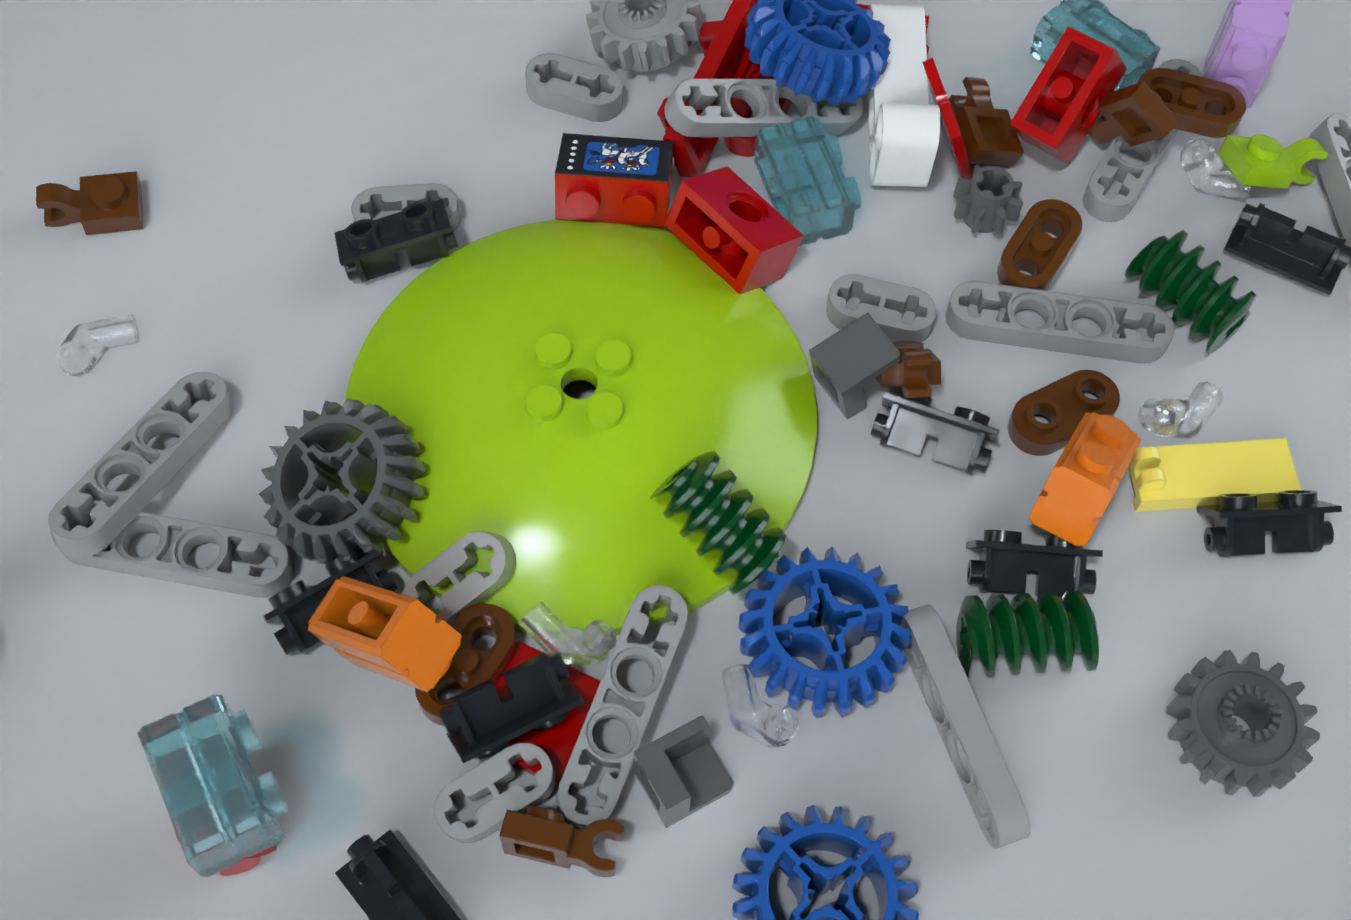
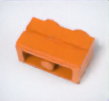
M1095 412L1085 413L1051 471L1042 492L1028 516L1033 522L1032 524L1077 547L1086 546L1141 442V439L1137 436L1138 434L1131 431L1125 422L1114 416L1099 415Z
M345 576L335 580L308 622V631L326 645L334 647L337 653L352 664L428 692L431 688L434 689L439 679L448 671L452 658L461 645L462 637L459 632L444 620L436 618V614L418 599L402 594L398 595L393 591Z

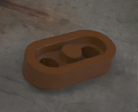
M1154 68L1143 73L1137 82L1144 81L1150 89L1160 95L1164 105L1178 120L1173 127L1174 129L1211 138H1222L1236 131L1246 111V101L1242 93L1234 86L1221 81L1167 68Z
M1056 199L1042 200L1034 204L1002 252L997 268L1000 283L1002 285L1047 291L1075 248L1082 231L1083 224L1078 211L1070 204ZM1047 233H1051V234L1055 235L1056 237H1055V238H1052V237H1051L1049 234H1047ZM1020 271H1026L1031 275L1023 274Z
M1094 370L1076 371L1022 397L1015 404L1008 421L1007 430L1009 437L1017 448L1027 454L1035 456L1052 454L1066 447L1085 413L1095 412L1099 415L1114 416L1120 403L1119 390L1116 384L1101 372ZM1082 391L1092 393L1098 399H1090ZM1033 415H1044L1050 420V423H1041Z
M485 603L472 605L464 609L455 618L451 627L462 635L461 645L453 656L448 671L439 679L434 689L431 688L428 692L415 688L421 711L433 723L444 726L438 714L439 710L449 706L448 703L439 700L444 690L457 688L464 692L488 679L495 685L511 660L517 643L514 624L508 613L496 605ZM481 636H491L496 639L495 644L487 650H480L473 646L475 641Z

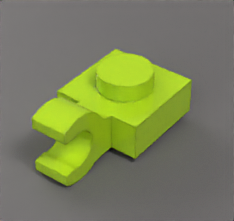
M1255 134L1252 137L1227 135L1218 152L1241 185L1288 189L1292 181L1300 185L1313 183L1315 176L1304 164L1311 159H1326L1329 155L1319 141L1314 138L1300 139L1283 149V146L1277 140L1262 134Z

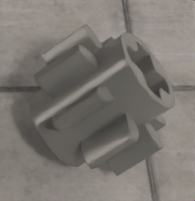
M979 165L974 166L971 180L965 178H958L953 194L957 204L953 215L955 218H963L972 233H990L994 231L999 235L1002 233L1006 219L1017 222L1023 202L1018 197L1023 184L1021 181H1013L1012 176L1004 170V167L985 166L981 168Z

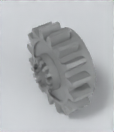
M590 0L592 12L586 14V21L595 52H602L607 64L615 62L626 71H653L671 65L683 55L689 53L688 48L691 42L698 41L700 38L698 26L703 24L701 5L698 0Z

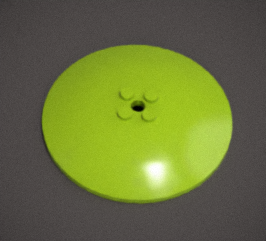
M564 219L528 223L493 233L450 253L449 256L442 258L416 277L383 311L369 332L356 358L345 402L349 398L359 400L366 406L369 403L372 405L376 404L389 412L390 417L395 416L407 426L406 429L409 430L408 435L417 440L421 450L416 455V458L424 463V467L427 470L426 473L413 480L423 487V491L426 496L411 499L409 507L415 511L418 519L405 520L403 518L397 526L400 529L403 540L393 541L387 537L384 538L383 548L406 574L412 577L456 541L471 532H491L505 537L511 543L516 554V566L513 575L503 586L479 604H492L502 608L511 617L515 631L545 637L592 638L620 635L632 602L638 593L647 587L661 585L677 591L686 602L688 613L705 606L729 591L731 584L738 574L737 571L732 569L716 576L713 568L722 554L715 550L700 557L696 550L705 534L699 531L683 538L679 532L688 518L687 513L684 511L666 518L663 512L672 496L669 492L650 499V496L669 476L692 458L706 452L715 451L719 455L720 460L712 476L731 470L737 479L729 494L748 489L753 495V500L746 513L764 508L770 515V518L763 532L776 527H780L785 532L803 498L812 469L817 440V406L814 384L807 359L795 333L782 312L760 287L739 295L674 233L641 225ZM575 380H585L596 387L595 392L584 399L571 398L563 392V389L567 384ZM477 547L475 552L479 560L464 572L466 577L476 571L488 572L489 574L493 572L489 561L496 555L494 549L487 550ZM452 582L445 587H430L428 585L427 589L431 594L440 599L454 585ZM656 603L652 611L641 609V613L649 617L646 629L672 621L666 617L667 606Z

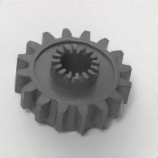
M1226 650L1215 663L1206 657L1201 659L1191 670L1192 674L1186 673L1175 686L1174 690L1179 696H1176L1167 706L1166 713L1177 718V723L1168 732L1169 739L1180 742L1184 753L1179 760L1182 764L1192 763L1201 772L1199 779L1201 782L1206 784L1210 780H1214L1224 784L1225 793L1229 795L1235 794L1241 787H1248L1254 797H1259L1271 788L1272 784L1279 790L1296 778L1295 772L1299 773L1311 763L1313 757L1306 749H1309L1320 739V733L1313 728L1305 726V723L1317 714L1318 711L1316 706L1299 704L1296 697L1305 688L1301 681L1287 686L1280 680L1284 672V665L1278 662L1269 671L1261 669L1259 654L1256 652H1251L1241 664H1238L1232 651ZM1232 715L1244 720L1250 730H1242L1243 726L1241 724L1237 726L1235 724L1237 720L1232 718Z

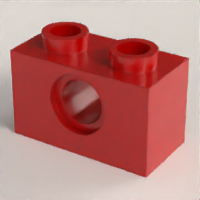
M1068 26L1009 125L1023 141L1070 164L1100 115L1097 109L1108 93L1115 90L1127 70L1117 50Z
M728 166L683 180L664 222V225L739 295L782 279L804 237L799 230Z

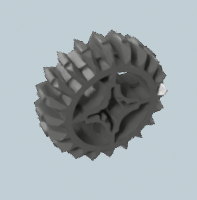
M348 398L343 406L337 402L325 400L321 415L315 411L303 410V426L299 429L295 426H284L289 439L284 446H269L277 460L274 466L261 469V471L272 484L259 493L264 503L271 506L263 517L268 520L271 526L277 528L275 536L279 538L281 543L296 550L297 555L309 561L314 559L327 565L339 557H344L343 561L351 560L354 554L353 549L357 547L363 557L365 552L370 554L376 549L381 554L380 556H384V538L387 537L393 541L403 540L400 529L397 526L403 518L405 520L418 519L415 511L409 507L411 499L426 496L423 491V487L413 480L426 473L427 470L424 467V463L416 458V455L421 450L417 440L408 435L409 430L406 429L407 426L395 416L390 417L389 412L376 404L372 405L369 403L366 406L359 400ZM355 512L353 515H351V516L348 517L347 519L341 521V520H342L346 515H348L349 513Z

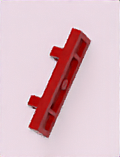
M733 0L723 20L704 22L699 30L700 38L698 41L704 53V58L694 79H745L753 64L749 60L750 51L744 46L745 31L748 26L747 19L753 5L756 6L758 0ZM664 98L657 114L666 132L663 141H674L673 158L680 177L689 178L701 175L719 137H688L676 132L668 124L665 117L664 106L668 98ZM689 101L684 102L685 106H690ZM695 110L696 115H700L703 110Z

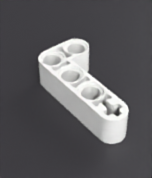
M870 4L869 9L873 11L872 19L880 21L885 26L883 33L891 39L888 47L890 51L887 59L888 65L880 76L876 87L871 89L867 96L870 183L876 186L927 187L939 145L940 109L938 105H929L928 80L922 63L927 60L924 6Z

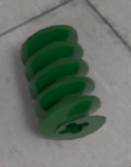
M1185 230L1169 238L1166 236L1157 237L1131 261L1126 269L1125 277L1129 281L1141 278L1139 289L1145 295H1153L1159 292L1155 304L1161 310H1169L1176 306L1172 320L1178 326L1186 325L1193 321L1189 336L1194 341H1201L1210 337L1206 351L1211 354L1225 344L1243 325L1250 315L1249 309L1256 294L1251 291L1237 299L1231 296L1239 279L1234 275L1218 284L1215 278L1222 266L1218 260L1201 269L1197 264L1205 248L1199 245L1184 253L1181 248L1188 237V233Z
M710 451L692 458L681 466L653 492L650 499L669 492L672 498L663 512L664 516L669 518L684 511L687 513L688 518L679 533L683 538L699 531L705 534L696 553L700 557L715 550L722 554L713 568V572L718 576L732 569L737 571L738 574L729 588V591L734 595L757 580L778 559L779 551L786 539V534L780 527L771 528L763 532L768 524L770 515L764 508L746 513L752 503L753 495L748 489L729 494L737 477L731 470L712 476L720 457L715 451Z
M1066 591L1061 599L1054 592H1041L1036 602L1029 593H1016L1011 604L1003 594H994L988 598L986 605H984L978 595L966 596L961 603L956 625V646L958 658L966 676L969 675L972 658H979L984 673L987 676L994 675L997 659L1003 656L1010 674L1020 673L1024 655L1030 656L1036 673H1045L1049 654H1055L1062 672L1071 671L1074 653H1080L1086 670H1096L1098 666L1099 635L1096 620L1086 597L1080 591Z

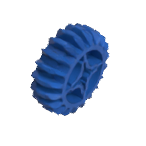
M758 0L756 6L753 5L747 19L748 26L745 31L744 46L750 51L749 60L761 65L760 74L772 76L776 79V87L786 86L794 91L795 97L799 94L810 96L814 103H818L821 99H826L832 105L837 106L842 100L855 104L859 97H867L871 89L876 87L880 76L888 65L887 59L890 54L888 47L891 39L883 33L885 26L880 21L872 19L873 11L859 7L857 0Z
M833 546L826 550L824 560H816L811 550L806 547L805 550L801 551L799 565H796L783 554L781 559L777 561V574L766 570L758 578L757 586L759 589L747 591L744 606L749 611L740 614L738 629L747 634L740 640V652L743 656L754 657L749 664L748 670L751 677L760 678L770 675L765 686V693L768 695V698L778 695L785 689L789 692L787 707L790 711L796 710L800 706L802 698L813 701L811 711L816 718L823 715L826 702H833L835 710L843 717L850 712L852 698L861 706L867 708L873 704L876 697L874 689L883 693L889 692L895 681L892 673L902 672L907 662V657L902 650L908 649L912 641L911 631L900 626L903 615L909 611L908 606L894 604L900 593L898 584L880 587L879 583L883 575L880 565L865 573L859 569L861 558L858 552L849 558L847 564L836 561L838 555ZM805 596L806 604L803 613L789 617L786 624L773 626L775 616L785 605L796 598ZM833 596L842 598L850 602L852 605L841 603ZM817 615L820 626H824V630L822 628L815 627ZM825 632L829 635L835 634L832 646L830 638L825 636ZM874 636L875 649L859 664L845 669L843 662L846 649L859 645L861 638ZM793 657H804L811 660L818 670L803 665Z
M812 805L806 808L804 826L801 827L796 818L789 812H786L780 816L779 820L782 837L774 830L762 827L758 831L757 840L763 851L756 848L744 849L741 862L751 872L736 873L732 888L749 897L741 898L733 903L732 916L741 920H776L770 906L768 887L771 877L778 868L789 878L787 886L795 895L798 905L791 912L788 920H862L864 914L855 904L852 892L866 875L870 879L877 895L879 906L878 920H918L919 913L917 910L900 903L914 898L918 892V886L916 882L910 880H896V877L900 876L907 869L910 862L905 855H897L889 859L884 855L893 842L891 833L885 832L880 834L873 842L866 836L871 825V820L868 816H861L854 829L844 826L846 813L845 809L840 806L834 808L829 823H822L818 808ZM808 851H829L840 854L847 859L838 866L824 867L818 865L808 855L800 858L798 854ZM844 882L834 907L827 904L820 910L815 909L806 917L815 892L822 896L829 890L833 892Z

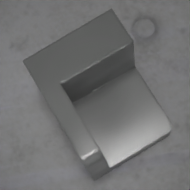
M868 312L809 350L814 377L847 419L866 407L863 385L900 361L899 350Z
M703 715L634 751V774L665 828L720 799L732 790L733 783L709 744L710 726Z

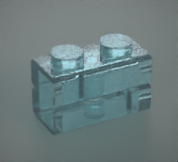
M1062 0L1058 7L1055 6L1040 19L1029 53L1043 64H1046L1069 26L1117 50L1127 70L1114 91L1136 84L1143 73L1152 69L1161 48L1152 42L1147 33L1140 29H1133L1111 14L1108 7L1100 1Z
M816 116L794 120L787 126L785 123L761 128L756 133L754 162L773 208L804 235L799 246L817 242L819 238L826 240L848 234L852 230L855 210L861 207V195L855 178L852 176L845 178L840 167L842 164V153L837 137L834 134L826 135L819 118Z
M213 694L184 707L182 712L178 714L171 713L141 727L140 731L137 732L187 863L201 877H210L239 863L246 856L251 857L282 842L283 838H285L277 816L288 812L289 808L273 772L269 771L260 776L251 753L263 748L246 709L233 713L221 694Z

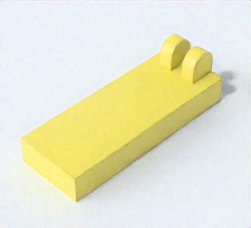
M1287 438L1138 447L1127 468L1130 470L1135 491V498L1132 501L1135 512L1219 505L1218 495L1230 493L1256 494L1257 503L1278 501V492L1301 490Z

